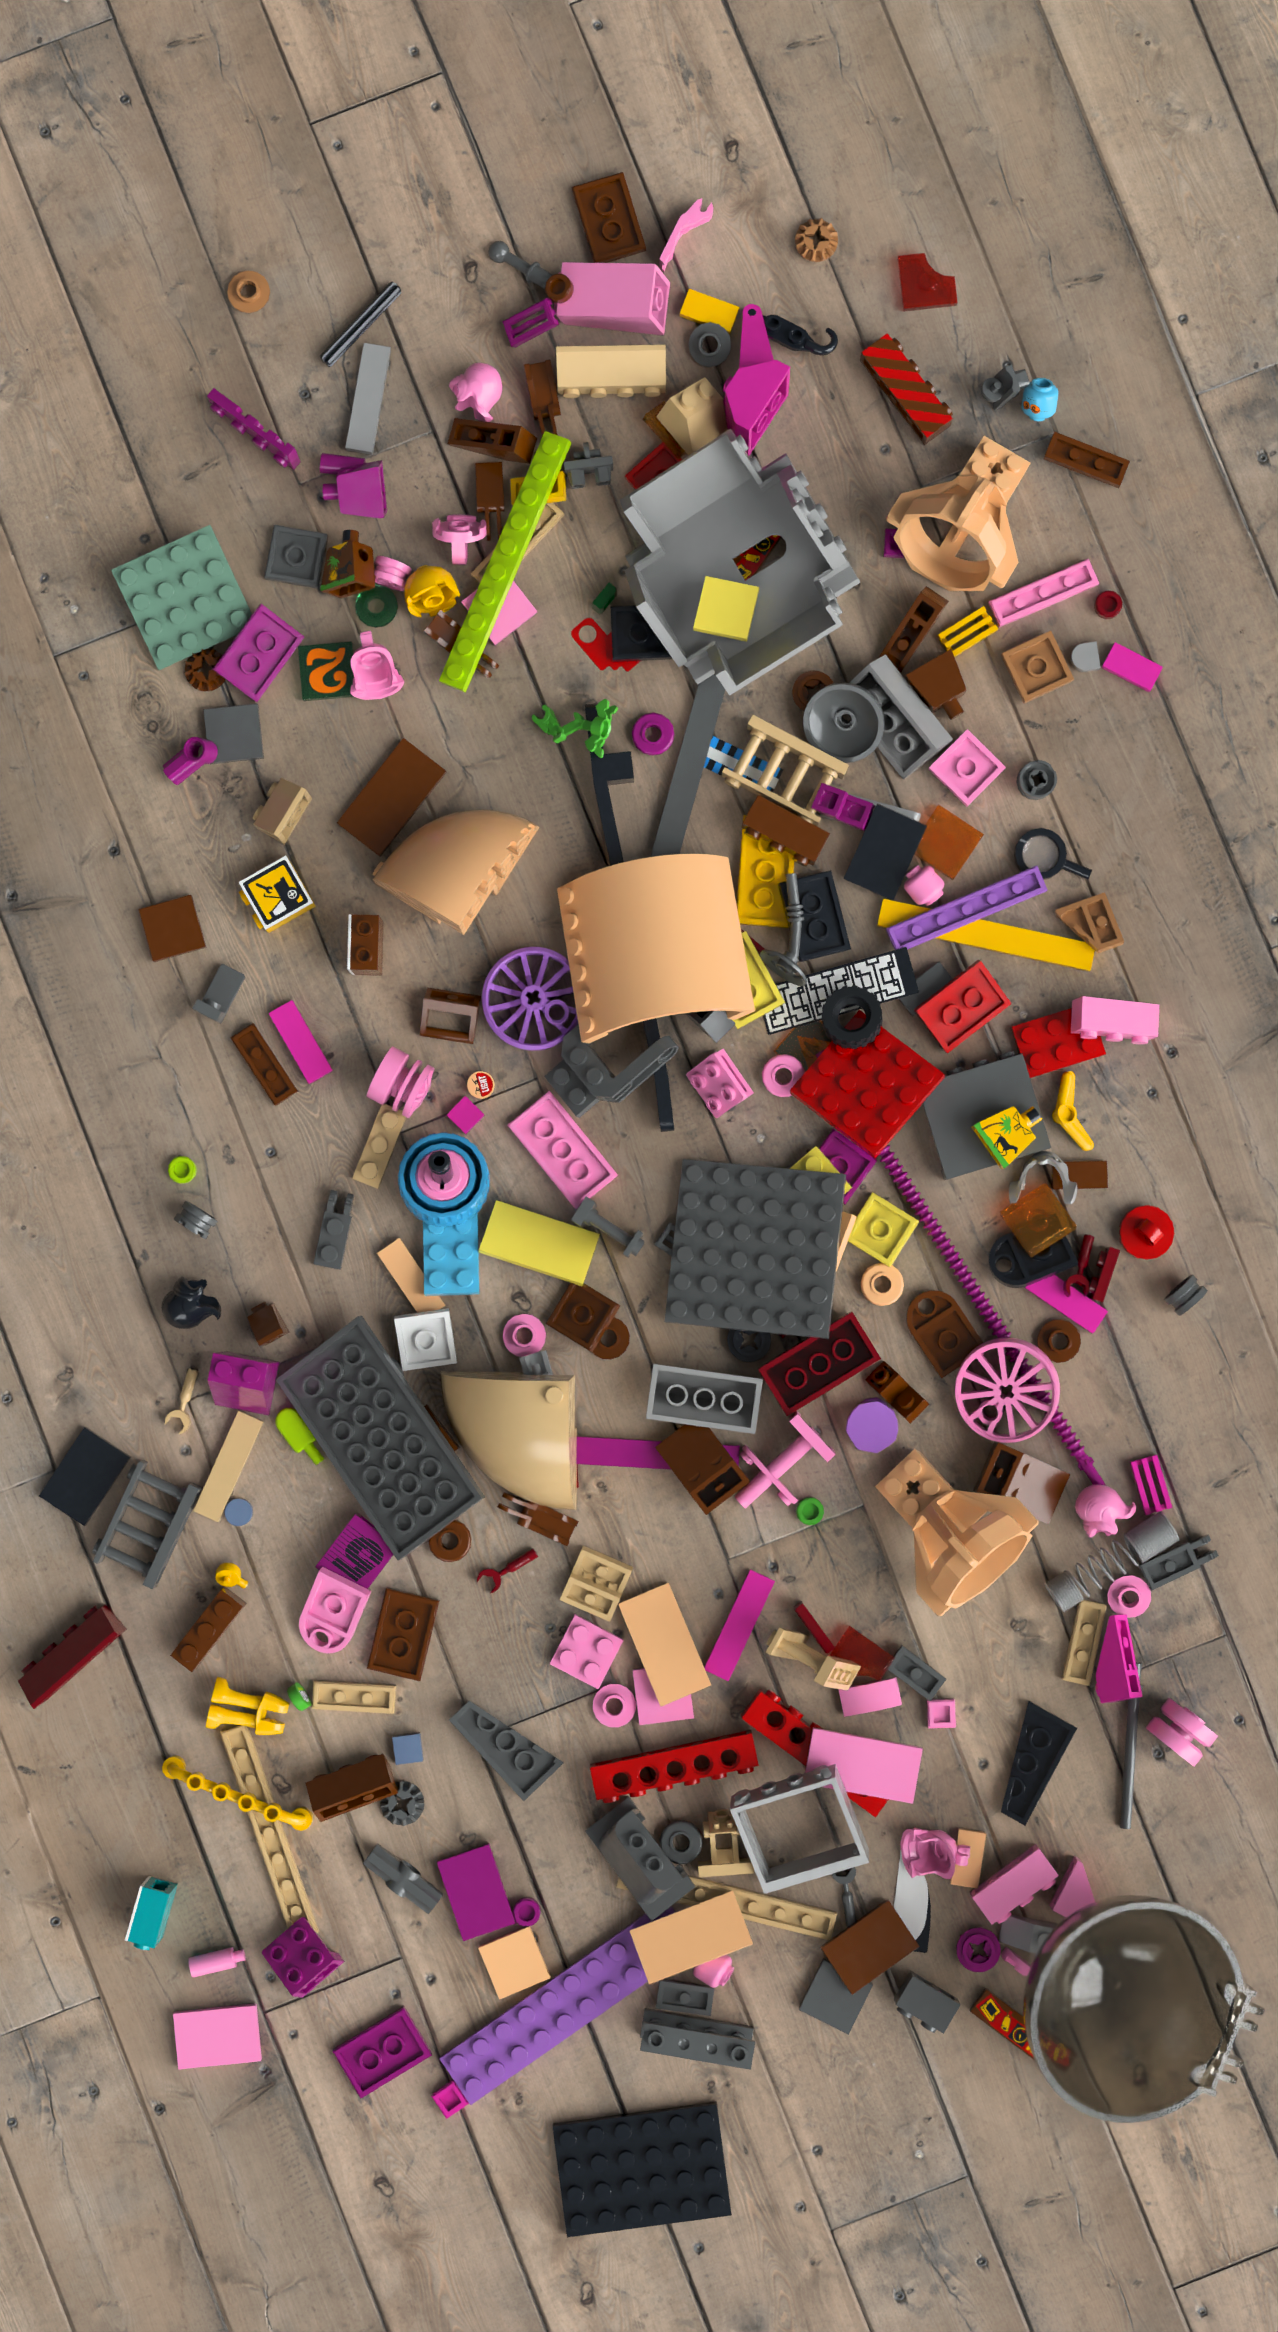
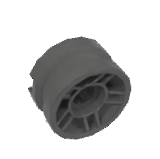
M1030 761L1017 775L1016 783L1018 790L1028 799H1043L1052 793L1056 787V771L1046 761ZM1039 776L1041 784L1034 786L1032 777Z
M185 1201L182 1205V1212L177 1213L174 1220L179 1224L182 1223L185 1228L196 1235L200 1234V1237L207 1239L210 1234L209 1229L211 1226L214 1227L218 1220L192 1203Z
M1193 1274L1179 1283L1164 1298L1168 1305L1172 1304L1175 1307L1174 1311L1178 1316L1192 1308L1208 1291L1204 1286L1198 1285V1279Z

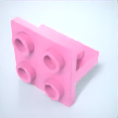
M724 1049L712 1053L686 1074L692 1086L715 1118H719L754 1093Z

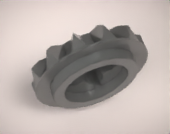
M407 1781L395 1782L398 1791L397 1796L402 1800L412 1797L407 1804L408 1810L404 1811V1809L400 1808L393 1811L398 1803L396 1795L382 1799L380 1807L383 1816L392 1824L406 1826L414 1823L421 1816L424 1810V1797L421 1790L415 1784Z

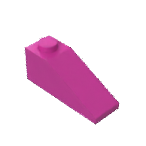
M1127 1615L1109 1616L1096 1672L1097 1683L1095 1688L1101 1703H1113L1142 1697Z

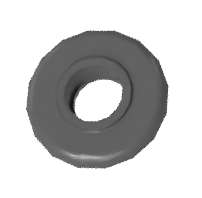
M711 322L701 324L690 336V354L700 365L707 367L717 366L724 362L730 354V335L719 324ZM711 336L717 340L718 347L715 352L707 353L703 350L702 342L706 337Z
M679 1820L668 1824L663 1829L659 1844L671 1862L687 1864L695 1860L700 1854L703 1839L699 1829L693 1823ZM678 1834L686 1835L689 1839V1846L683 1850L676 1849L673 1845V1838Z

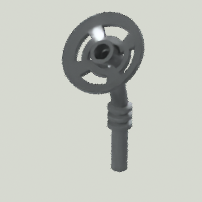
M792 873L785 874L789 906L786 908L790 910L787 916H790L788 922H791L788 951L782 954L764 949L760 953V957L781 978L794 985L804 986L807 983V978L797 965L799 961L801 927L804 917L801 915L804 912L800 910L803 908V905L799 901L797 875Z

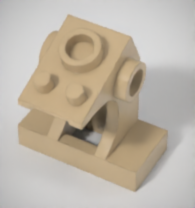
M719 1809L715 1812H708V1821H703L704 1838H710L711 1860L698 1861L699 1877L753 1874L754 1867L750 1858H739L737 1836H740L731 1811ZM731 1833L732 1848L716 1849L715 1834Z

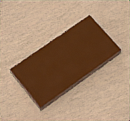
M403 738L338 820L337 824L381 857L447 771Z

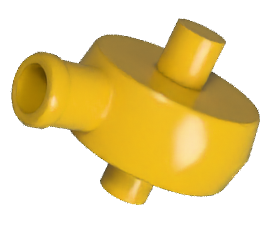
M222 1563L216 1569L215 1578L220 1585L225 1587L238 1585L242 1589L247 1586L248 1581L241 1578V1570L237 1565Z

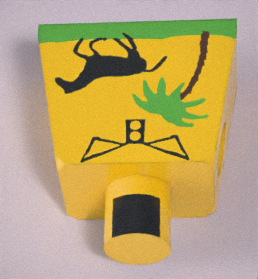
M1013 1106L976 1123L971 1128L999 1168L1004 1169L1036 1138L1030 1128L1041 1121L1042 1118L1033 1106L1021 1115Z

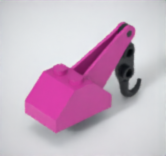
M749 304L744 307L739 369L734 377L729 376L724 384L723 391L725 392L723 405L725 406L728 430L731 429L736 437L739 435L743 437L749 447L746 451L748 456H750L789 395L790 366L773 359L769 339L792 351H805L822 356L832 353L837 347L838 337L832 329H826V333L830 335L831 341L828 345L824 346L814 342L805 329L778 315L764 316L760 307L755 304Z

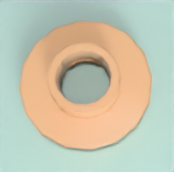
M876 1263L868 1267L863 1273L860 1282L864 1297L872 1304L878 1306L890 1305L897 1301L904 1287L903 1277L899 1270L893 1265L888 1267L883 1263ZM880 1276L887 1277L890 1281L889 1289L882 1293L878 1292L874 1287L875 1279Z

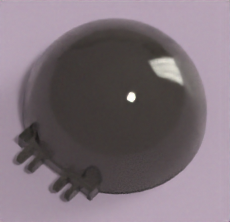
M1121 1895L1101 1899L1076 1910L1063 1919L1049 1933L1037 1950L1027 1975L1023 1995V2016L1027 2041L1034 2060L1047 2082L1065 2102L1075 2109L1091 2117L1117 2123H1135L1163 2117L1189 2104L1202 2093L1216 2097L1217 2091L1215 2089L1219 2080L1236 2084L1237 2076L1229 2071H1224V2066L1228 2064L1242 2068L1244 2060L1231 2055L1230 2051L1240 2028L1256 2032L1258 2029V2024L1244 2018L1245 2013L1250 2012L1263 2016L1265 2008L1250 2002L1252 1996H1256L1257 1991L1250 1985L1243 1983L1239 1964L1230 1945L1211 1923L1180 1904L1145 1895Z

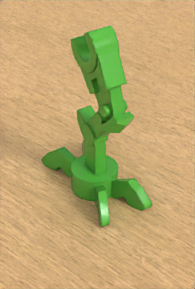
M603 699L595 706L598 716L593 721H587L582 715L574 712L575 720L561 727L553 710L543 705L542 708L545 711L544 718L540 719L533 714L532 720L546 734H551L554 737L553 742L556 744L565 741L568 735L577 730L590 731L591 737L585 741V745L590 752L594 751L599 758H603L604 750L601 747L610 734L612 714H616L618 707L615 705L609 707V701Z

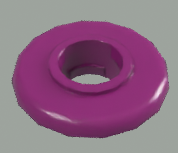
M654 712L639 717L634 723L631 732L632 741L636 748L642 753L652 756L667 751L672 745L675 735L670 720L662 714ZM650 727H656L661 731V737L659 740L651 742L646 739L645 731Z

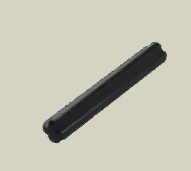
M393 281L389 282L324 350L320 358L325 365L332 367L399 297L402 291Z

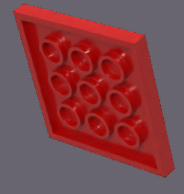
M858 1010L844 1028L849 1030L860 1028L865 1022V1013ZM882 1026L875 1040L863 1048L845 1049L831 1042L790 1089L792 1096L874 1159H876L945 1078L943 1072Z

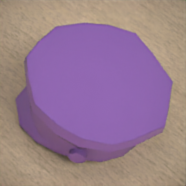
M877 1397L865 1399L851 1411L846 1423V1432L858 1450L878 1453L891 1445L896 1440L899 1430L894 1410Z

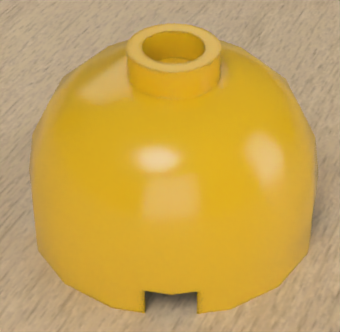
M424 565L419 567L406 580L404 588L407 608L416 617H422L421 613H429L430 617L437 616L440 609L445 613L456 604L455 598L460 596L457 584L451 573L438 566Z

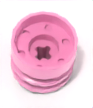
M392 1046L381 1062L366 1097L384 1105L392 1096L395 1098L392 1110L397 1112L402 1104L406 1103L402 1115L410 1118L425 1099L431 1086V1078L435 1068L427 1065L422 1073L419 1074L422 1066V1061L417 1060L410 1069L407 1068L409 1055Z

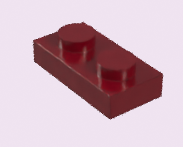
M1106 1247L1105 1251H1100L1096 1261V1266L1099 1267L1097 1276H1092L1089 1282V1293H1091L1089 1299L1104 1302L1120 1253L1119 1249Z

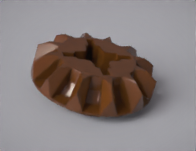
M201 649L196 654L192 653V656L185 661L184 672L186 679L192 687L200 691H213L225 682V679L214 670L209 671L208 680L203 672L196 671L203 667V659H205L209 666L214 667L222 654L214 649Z
M808 671L796 679L792 695L794 703H796L801 711H805L808 704L809 692L807 688L814 689L820 683V690L827 685L834 684L827 674L820 671Z

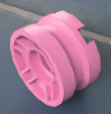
M376 556L374 561L376 566L374 570L375 582L393 590L404 591L406 578L411 575L412 569L397 560Z

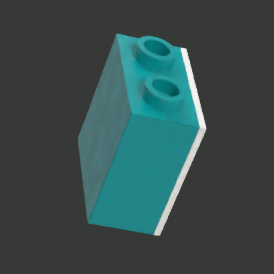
M151 1876L146 1878L140 1885L125 1941L134 1943L133 1946L141 1950H150V1948L157 1946L163 1938L178 1884Z

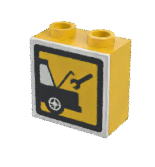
M287 856L280 858L239 882L242 888L239 891L242 900L246 906L251 904L256 912L252 915L259 929L265 928L268 933L316 907Z

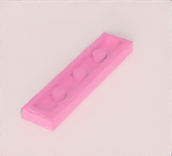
M1086 559L990 600L988 604L1000 628L1098 586L1099 581L1089 559Z

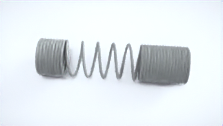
M1159 1511L1154 1516L1152 1515L1150 1519L1148 1518L1133 1529L1131 1528L1129 1532L1124 1533V1539L1130 1554L1118 1541H1112V1547L1118 1562L1106 1549L1100 1548V1555L1107 1571L1097 1559L1088 1555V1563L1094 1577L1080 1563L1075 1565L1082 1585L1066 1570L1056 1577L1054 1576L1047 1583L1045 1582L1048 1592L1059 1609L1064 1613L1069 1608L1083 1601V1596L1074 1581L1086 1596L1090 1597L1078 1565L1087 1573L1097 1587L1102 1589L1090 1558L1114 1582V1577L1106 1563L1102 1550L1107 1553L1124 1574L1127 1573L1114 1543L1138 1567L1139 1564L1134 1554L1141 1563H1144L1146 1560L1151 1559V1557L1156 1556V1554L1158 1555L1160 1551L1162 1552L1165 1548L1167 1549V1547L1172 1546L1177 1541L1179 1542L1175 1529L1164 1513Z

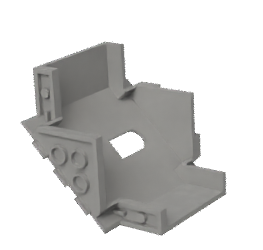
M731 429L620 500L623 512L645 542L625 556L631 567L624 571L637 609L678 667L685 665L697 684L715 674L729 695L841 627L843 623L839 615L843 611L837 603V597L861 583L843 553L847 550L839 535L834 537L824 520L828 517L827 513L820 503L815 504L806 488L809 482L801 470L799 472L796 471L786 453L762 468L755 456L750 458L746 453L749 447L741 435L736 437ZM778 535L783 537L787 545L784 556L745 581L733 559L769 536ZM705 576L759 587L747 642L693 630Z

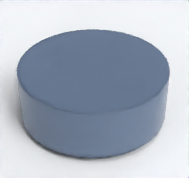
M237 1498L227 1504L225 1517L230 1524L243 1526L252 1519L253 1507L246 1499Z

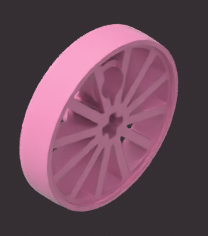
M997 1338L977 1346L962 1362L955 1381V1399L964 1421L982 1437L1002 1443L1023 1441L1039 1433L1052 1419L1060 1398L1059 1378L1051 1360L1035 1345L1017 1338ZM1004 1347L1020 1349L1011 1375L1008 1373ZM993 1348L998 1349L1001 1375L983 1355L984 1352ZM1026 1352L1040 1361L1026 1373L1016 1378ZM977 1358L992 1379L967 1370V1368ZM1043 1368L1046 1369L1051 1382L1022 1384ZM963 1377L989 1387V1389L962 1392ZM1011 1385L1013 1387L1012 1393L1003 1394L1002 1386L1007 1387ZM1052 1390L1051 1404H1047L1030 1397L1026 1392ZM988 1397L972 1413L968 1412L963 1401L966 1399ZM1022 1402L1046 1411V1416L1041 1422L1037 1423L1025 1409ZM987 1405H994L998 1415L994 1418H989L984 1414L983 1408ZM1004 1405L1006 1406L1009 1434L994 1432L996 1423L1002 1418ZM1013 1406L1031 1429L1022 1433H1016ZM979 1417L984 1424L989 1425V1428L982 1427L974 1419Z

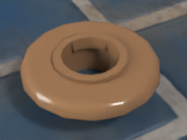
M244 271L232 278L228 285L227 294L234 308L240 312L253 313L266 305L269 300L270 288L265 277L258 272ZM246 285H253L256 288V293L249 298L243 297L241 295L242 288Z

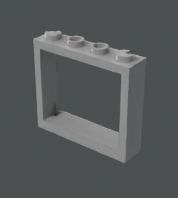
M836 1764L830 1766L822 1765L804 1774L795 1773L787 1779L778 1782L769 1781L761 1785V1787L752 1790L743 1789L731 1796V1814L764 1894L869 1863V1847ZM832 1784L855 1843L769 1868L746 1810Z

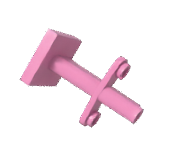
M798 1411L789 1417V1422L799 1431L800 1435L767 1466L747 1445L742 1447L743 1451L740 1453V1456L750 1466L755 1463L761 1470L734 1496L745 1509L772 1484L780 1490L777 1495L787 1506L791 1503L795 1504L798 1501L797 1498L778 1478L813 1447L827 1462L836 1455L834 1449L831 1446L828 1447L823 1442L819 1433L813 1427L810 1428Z

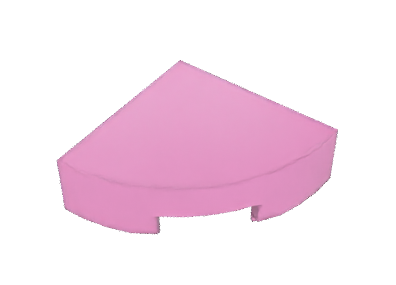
M1005 1947L1002 1951L1001 1957L1013 1965L1014 1969L1020 1974L1027 1976L1032 1969L1030 1964L1008 1947Z

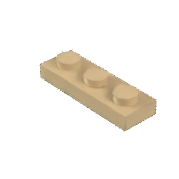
M387 1104L381 1105L352 1179L379 1189L407 1118L402 1115V1110L399 1109L395 1112L392 1110V1106Z

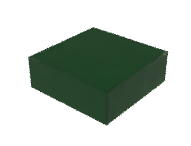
M609 582L592 602V609L599 615L602 614L617 596V588Z

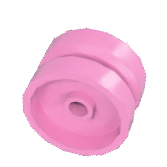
M1168 1698L1161 1707V1711L1173 1722L1169 1726L1159 1717H1153L1146 1726V1729L1195 1767L1203 1755L1201 1750L1194 1746L1191 1741L1196 1739L1204 1747H1210L1218 1736L1204 1725L1205 1722L1187 1707L1182 1708L1171 1698Z

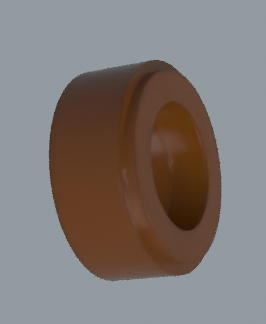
M564 274L552 275L545 285L547 296L555 303L568 301L574 291L573 283Z

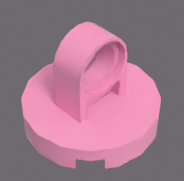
M448 515L447 521L440 523L439 518L432 522V534L434 538L440 541L452 543V564L466 565L468 543L481 540L487 535L486 521L482 519L480 523L476 522V516Z

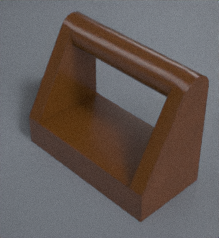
M427 987L423 999L419 1036L474 1044L481 996ZM430 1009L471 1016L469 1033L427 1026Z

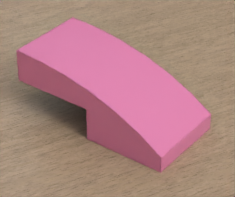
M896 1677L850 1686L848 1691L839 1689L844 1717L902 1705Z

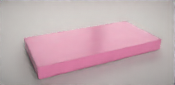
M550 1091L508 1124V1127L575 1209L579 1208L586 1196L591 1198L618 1176Z
M813 1727L805 1773L811 1772L822 1765L830 1766L836 1764L846 1792L913 1804L923 1748ZM832 1784L823 1786L824 1788L834 1789Z

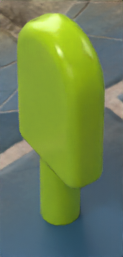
M291 1407L280 1410L275 1418V1425L296 1453L304 1450L314 1464L318 1465L324 1460V1457L314 1446L313 1442L316 1439L296 1409Z

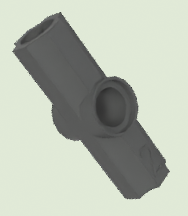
M379 1844L374 1847L363 1862L367 1868L385 1881L390 1890L400 1897L408 1898L427 1914L433 1910L443 1896L440 1890L421 1877V1873L414 1866L404 1860L400 1861Z

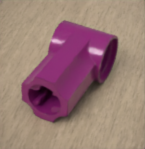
M189 738L185 742L183 749L163 765L165 775L174 784H181L201 766L214 762L218 755L217 746L214 742L203 738ZM202 746L203 751L202 754L199 756L198 751L199 748Z

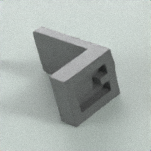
M221 964L202 1001L197 999L192 1009L221 1024L245 980V975L225 964Z

